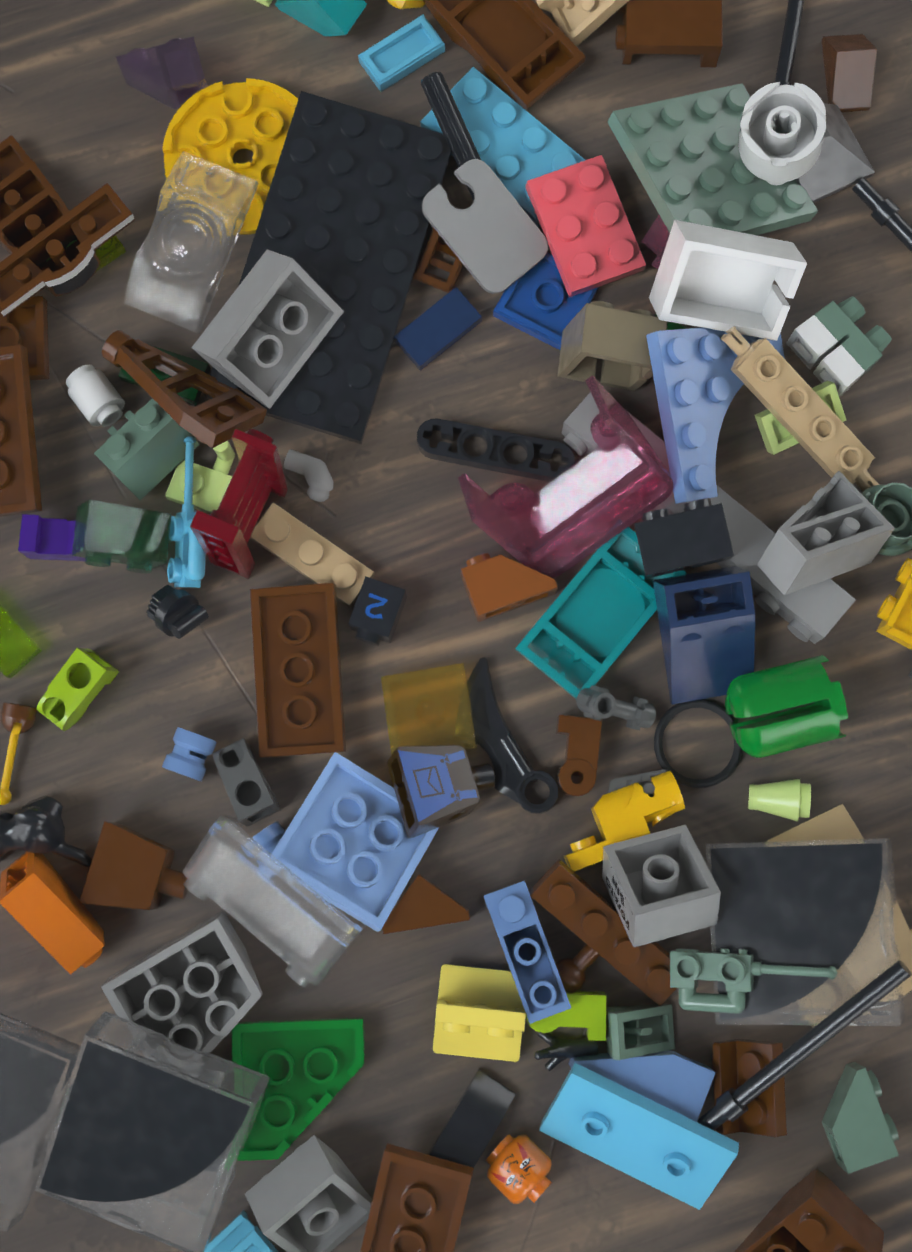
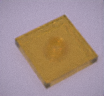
M464 663L381 676L391 755L397 747L460 745L465 750L477 748Z

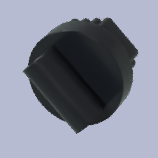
M170 585L164 586L151 596V604L148 605L149 609L146 611L147 616L155 621V625L159 630L168 636H175L178 639H181L209 618L207 611L199 605L196 597L186 590H177Z

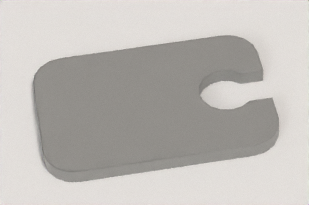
M471 159L455 170L454 174L461 183L466 184L472 189L474 193L473 204L466 209L454 208L448 201L446 191L438 184L424 197L422 212L479 285L486 292L498 294L505 291L544 258L548 250V241L492 169L482 160Z

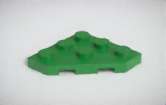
M364 1017L237 1023L232 1029L233 1099L249 1105L250 1108L242 1126L233 1139L234 1161L279 1159L344 1085L365 1064Z

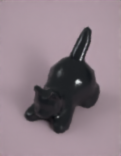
M42 796L24 805L22 809L16 811L15 814L5 811L0 812V862L4 860L5 854L10 850H23L31 853L52 852L85 867L91 866L92 859L84 850L65 842V827L61 818L63 806L53 797Z

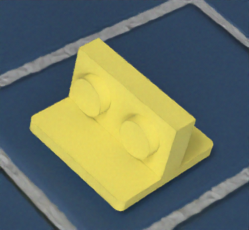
M443 964L441 966L433 1040L434 1053L511 1062L519 1060L526 1012L511 971Z

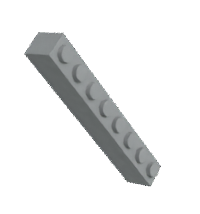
M595 386L564 421L561 434L565 436L563 439L565 444L576 454L583 455L585 453L595 461V468L603 477L612 482L616 479L628 489L627 495L640 507L646 508L648 505L652 510L667 508L668 515L684 512V504L689 502L675 504L665 442L600 388ZM717 486L718 497L710 498L711 504L722 503L734 553L730 560L718 562L717 564L722 568L737 566L750 571L752 593L757 596L755 601L763 610L772 615L778 613L789 623L787 627L790 632L804 642L810 640L814 644L822 640L856 599L832 579H827L783 595L757 566L776 533Z

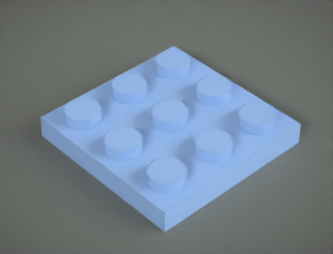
M334 752L266 864L379 932L439 827L408 839L394 788Z

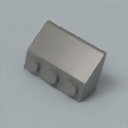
M267 249L191 348L220 374L270 409L344 311L293 258Z

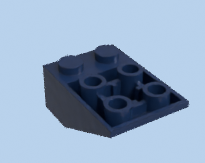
M732 566L653 580L670 703L672 705L726 695L728 685L736 677L754 672L755 608L750 571Z

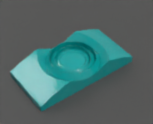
M621 521L527 633L515 650L577 700L581 690L596 685L656 612L657 605L653 580L686 575V572L683 570L646 579L636 532Z

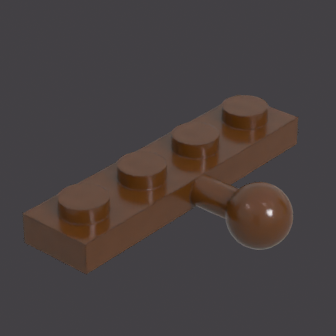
M560 859L530 889V896L586 943L574 958H564L556 963L566 993H574L582 988L586 980L585 971L599 956L603 957L659 1006L677 989L670 987V953L657 942L633 948L615 906Z

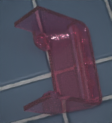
M593 375L586 380V383L600 412L595 416L590 426L591 435L599 445L596 449L537 493H534L524 484L509 483L489 495L465 473L458 478L472 522L520 563L551 578L566 572L640 519L641 514L650 512L664 502L673 491V481L667 468L632 417Z

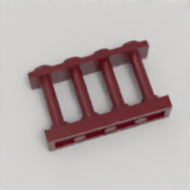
M235 429L231 438L240 460L218 509L212 510L210 515L197 510L190 528L211 564L249 579L255 567V562L247 546L270 493L272 492L285 498L288 488L277 446L272 444L274 440L258 430L249 429L245 433Z

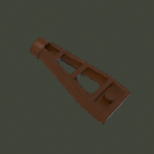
M122 330L113 332L103 345V358L116 367H122L179 426L194 435L198 441L207 444L211 448L232 439L231 437L235 429L246 432L264 422L267 409L237 388L233 389L217 381L215 377L139 339L135 340ZM156 368L172 377L160 381L150 370ZM192 387L211 396L213 399L192 407L177 393Z

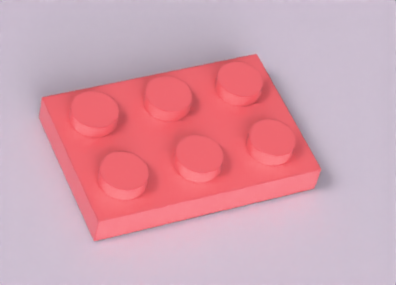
M602 155L526 182V191L544 236L548 241V246L569 297L644 271L646 267L645 260Z

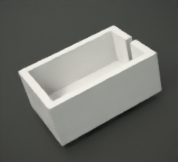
M674 220L649 299L658 319L662 321L725 332L735 326L742 335L777 341L790 309V305L785 297L794 299L807 262L793 242Z

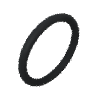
M701 699L678 703L661 717L656 727L654 751L658 763L662 769L670 770L676 781L684 786L707 788L721 783L735 771L741 759L742 749L735 739L732 758L722 772L707 779H692L675 771L665 758L662 739L669 721L683 710L690 708L711 710L720 715L729 727V723L735 721L734 717L731 714H727L725 708L711 701Z

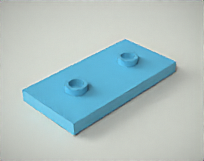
M574 1063L542 1119L539 1129L540 1132L699 1210L738 1155L739 1142L577 1063Z

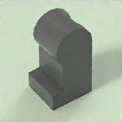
M245 738L213 753L216 767L239 822L248 827L281 810Z

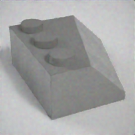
M224 910L111 975L101 986L143 1062L184 1080H187L200 1067L207 1056L230 1033L263 994L245 946Z

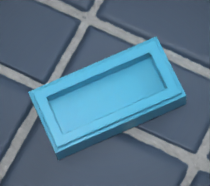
M421 15L359 54V63L379 91L382 92L445 52V43L426 17Z

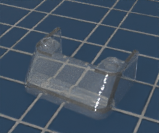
M221 814L210 827L183 869V874L188 878L184 882V886L203 901L209 896L288 964V967L285 969L286 973L303 987H306L309 982L316 986L320 985L368 926L362 922L354 924L241 829L244 824L239 822L237 817Z

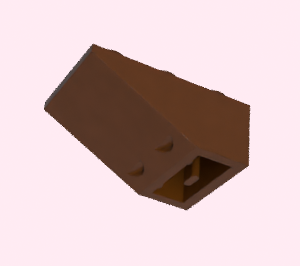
M816 1168L779 1200L734 1252H882L884 1231L824 1173Z

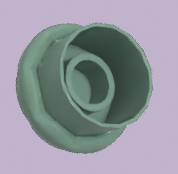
M892 482L890 484L875 485L864 490L861 494L895 528L878 554L896 556L912 549V488L903 483Z

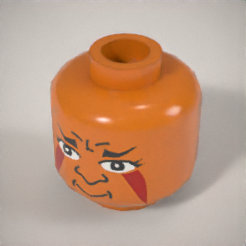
M508 1134L486 1159V1162L490 1165L487 1171V1178L513 1204H519L527 1197L535 1203L552 1183L546 1177L552 1166L551 1159L526 1135L521 1134L513 1138Z

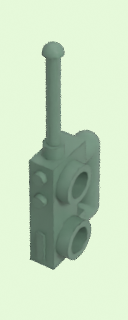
M681 948L670 951V987L678 988L680 1007L690 1011L741 1013L745 1009V992L754 991V975L830 977V980L835 979L837 976V970L833 966L821 968L765 965L761 962H753V954H747L746 949H738V953H730V949L720 948V952L699 951V949ZM698 980L722 981L726 984L727 994L696 993Z

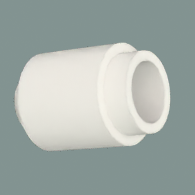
M84 365L68 376L66 380V385L69 388L68 395L92 426L102 425L103 427H108L121 418L125 401L101 370H96L92 365Z

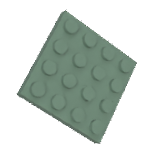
M743 83L615 110L607 121L669 233L671 232L674 220L760 235L809 222L818 212L807 191L798 185L796 180L788 181L782 185H771L752 174L744 165L739 153L738 143L741 117L750 95Z

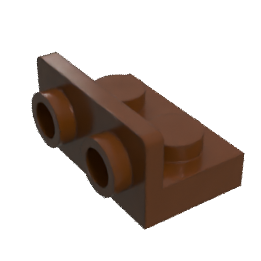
M749 1039L714 1042L712 1058L713 1071L716 1072L714 1075V1106L717 1105L716 1099L729 1088L736 1090L783 1052V1043ZM784 1076L747 1105L748 1111L734 1122L727 1120L716 1129V1132L724 1135L737 1132L770 1137L787 1135Z

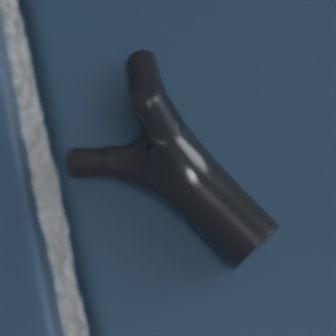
M537 1033L550 1047L536 1051L534 1058L536 1060L551 1058L545 1064V1068L548 1071H551L560 1062L569 1058L598 1055L597 1041H590L588 1038L562 1039L550 1033Z

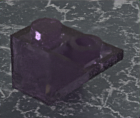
M194 36L186 39H171L166 44L147 49L136 48L127 54L116 56L121 72L129 86L172 109L180 108L195 93L208 88Z

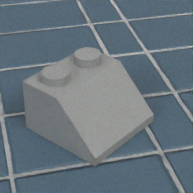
M315 1135L300 1145L291 1155L271 1172L263 1176L257 1184L245 1193L262 1233L287 1252H331L368 1220L372 1204V1198L340 1157Z

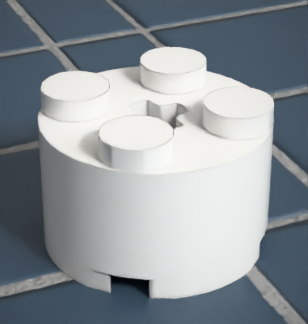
M780 82L770 83L760 88L749 98L741 117L738 145L741 159L752 174L771 185L777 186L803 176L815 165L820 156L826 132V110L821 98L804 84L780 85Z

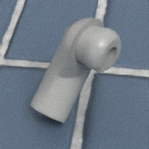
M290 449L284 461V469L305 476L309 485L307 495L310 499L317 502L326 501L329 498V491L333 490L334 484L326 464L318 458Z

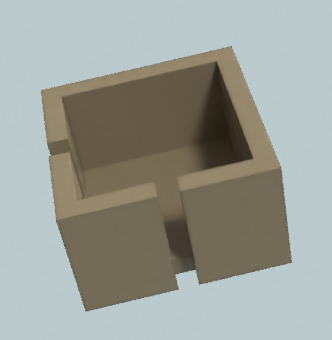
M595 301L586 303L563 329L557 377L593 383L595 381L597 358L603 359L600 385L636 391L647 379L653 376L646 335L666 330L667 321L659 320L658 317H654V314L647 310L637 309L629 312L614 309V306L608 302Z

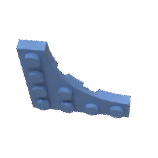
M689 328L656 331L646 335L675 504L718 497L716 451L719 432L731 401L744 384L731 370L737 355L721 340V337L727 334L725 331L708 328ZM781 334L777 341L767 339L785 359ZM742 335L749 343L764 339Z

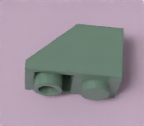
M856 1062L846 1064L822 1119V1125L837 1165L848 1174L899 1156L894 1141L899 1139L897 1129L888 1113L883 1114L877 1099L882 1096L880 1084L872 1070L867 1071L866 1067Z

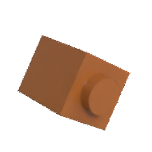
M489 553L481 554L467 560V567L461 568V578L478 622L553 596L558 588L555 579L503 555L491 558Z

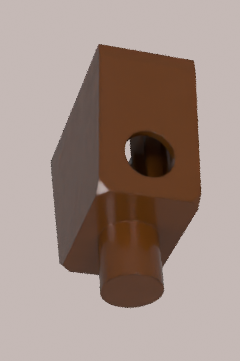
M104 821L79 902L92 905L154 910L158 909L163 894L184 900L190 888L192 875L170 869L175 850L124 825Z

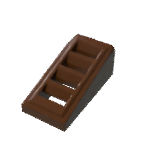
M433 229L414 279L449 293L454 289L464 265L449 246L440 243L442 238ZM436 250L456 258L454 264L452 265L433 257ZM429 265L449 272L448 279L445 280L427 272Z

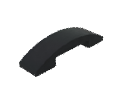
M478 1069L455 1106V1111L427 1155L474 1168L516 1095L515 1092Z

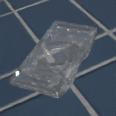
M183 151L160 191L151 229L135 255L124 303L200 334L259 183L254 179Z

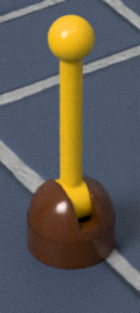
M3 702L1 723L11 734L0 787V805H6L12 799L9 786L19 734H23L33 727L37 707Z

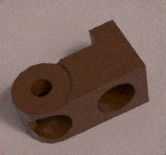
M559 715L557 717L556 734L567 735L565 760L558 770L557 784L567 795L583 796L594 787L598 766L602 719L599 721L591 718Z

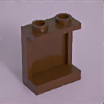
M629 0L616 11V14H623V24L617 25L615 39L616 50H622V65H630L633 54L700 55V67L716 68L722 50V0Z

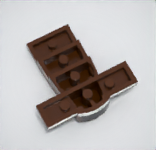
M12 135L0 143V244L10 254L0 262V313L4 317L8 316L44 288L57 297L69 294L82 287L95 274L101 263L94 251L135 221L131 211L108 183L69 211L52 184L48 182L35 162L30 159ZM75 238H78V240H77L76 242H74L73 244H71V245H70L69 247H67L66 249L64 248V246H66V245H67L68 243H70L72 240H74Z

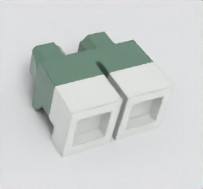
M854 296L839 304H836L834 301L830 302L795 328L786 342L810 370L819 363L813 374L821 383L826 381L835 383L839 398L857 380L874 367L883 356L881 353L892 340L891 336L878 325L865 335L861 332L855 323L866 312Z

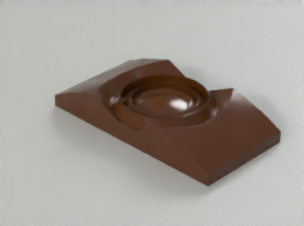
M423 0L450 39L468 51L481 65L492 83L525 110L586 60V56L533 0Z

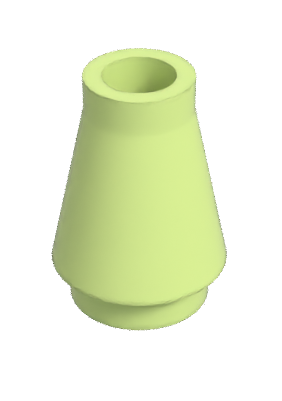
M800 779L765 784H749V810H758L798 821L799 817H810L811 784L800 783Z

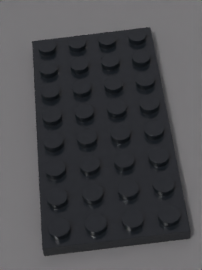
M304 91L300 92L239 285L268 249L293 258L344 312L270 409L213 367L210 373L211 376L233 389L237 388L267 409L266 416L362 444L430 225L422 212L423 199L438 184L442 186L452 154L444 134ZM204 393L206 398L213 399L211 396Z

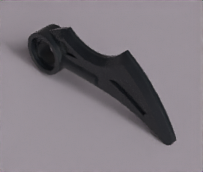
M485 657L480 658L462 694L457 714L455 736L471 740L486 751L494 767L496 790L518 802L524 810L532 814L547 812L555 805L558 799L556 781L550 774L544 771L533 770L501 714L493 690L487 659ZM534 780L545 782L550 790L548 799L539 805L530 803L525 797L526 786Z

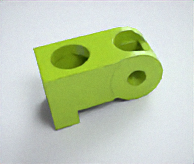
M76 648L47 687L48 689L38 702L36 710L61 730L66 731L79 721L106 684H110L120 671L93 650Z
M577 991L566 993L571 1009L531 1024L526 1015V1021L529 1026L537 1032L549 1033L558 1027L587 1028L588 1040L606 1041L605 992Z

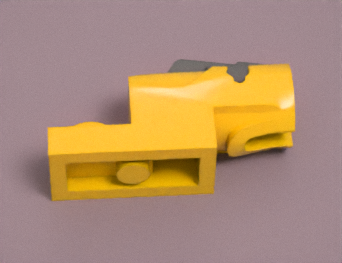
M662 769L610 780L607 794H603L591 808L603 841L596 843L593 835L570 844L572 853L564 855L567 866L573 871H577L603 861V846L651 834L647 824L651 823L654 827L675 812L685 809L684 800L673 773L670 770Z

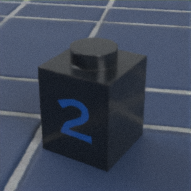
M365 576L348 623L351 630L357 632L355 638L375 646H379L381 640L391 643L407 599L406 590Z

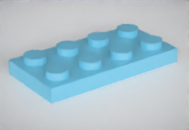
M472 67L450 90L481 160L492 169L536 226L539 227L540 223L525 188L526 182L585 161V159L476 68ZM431 110L420 121L421 127L442 133L433 110Z

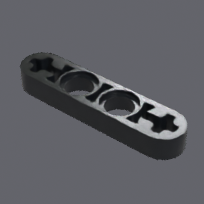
M429 419L421 424L417 431V445L420 452L425 457L434 460L551 483H559L566 480L574 466L572 450L561 442L443 419ZM434 430L441 431L442 439L453 441V433H458L460 435L457 440V453L451 452L452 443L439 442L437 448H432L429 445V440L424 437L432 436ZM471 437L482 438L487 445L486 452L478 457L468 455L463 448L465 441ZM511 445H520L526 450L527 458L521 464H510L504 458L503 453L505 449ZM534 448L540 449L539 458L549 460L553 454H560L561 462L567 463V466L561 465L558 472L550 470V463L538 460L537 469L530 468L533 462Z

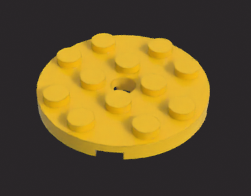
M246 78V82L223 85V82L220 81L209 85L191 96L178 109L169 123L163 142L162 151L164 153L165 176L174 197L192 218L211 229L224 233L239 235L256 233L298 98L276 84L264 80ZM241 149H249L254 153L253 161L243 164H235L233 156Z

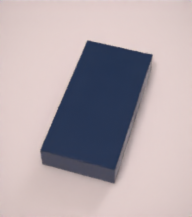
M455 287L396 334L394 340L421 371L481 323L482 316L458 288Z

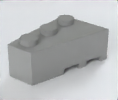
M838 471L824 488L821 487L806 505L800 507L777 530L757 566L783 595H787L872 563L895 528Z

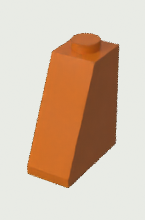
M25 852L1 872L0 904L70 975L80 966L86 968L100 957L105 946L104 930L86 907L79 902L78 897L42 853Z

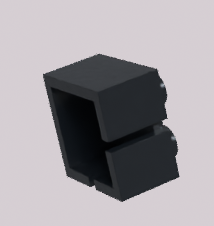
M706 498L684 504V512L668 515L667 508L641 514L642 522L634 523L646 579L683 571V567L686 566L696 568L730 560L734 553L722 503L712 505L711 499Z

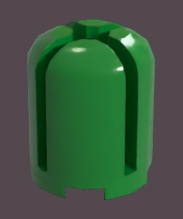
M819 655L740 675L728 685L725 698L726 713L729 715L733 714L735 718H739L730 722L729 725L733 738L744 752L752 757L763 758L846 737L845 734L840 733V721L848 719L846 701L840 681L831 682L821 664L829 661L828 658L824 655Z

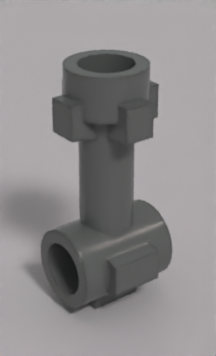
M593 685L591 688L581 690L576 700L578 709L584 712L585 717L599 721L610 716L627 719L626 727L639 731L640 728L647 729L651 727L656 716L654 705L647 703L648 700L634 696L632 703L617 700L609 693L608 689Z

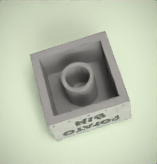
M686 825L603 846L602 879L633 948L717 925L721 892Z

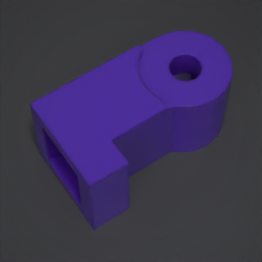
M22 514L18 551L29 559L98 561L102 557L103 542L96 547L97 535L105 529V526L91 521H68L67 519L42 518L39 515Z

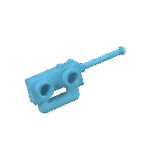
M188 436L184 439V443H186L184 504H182V512L176 513V516H171L168 526L170 541H175V558L169 559L167 576L168 581L174 583L176 588H200L201 579L205 576L206 554L190 528L196 514L194 512L195 505L192 504L194 443H196L194 437Z

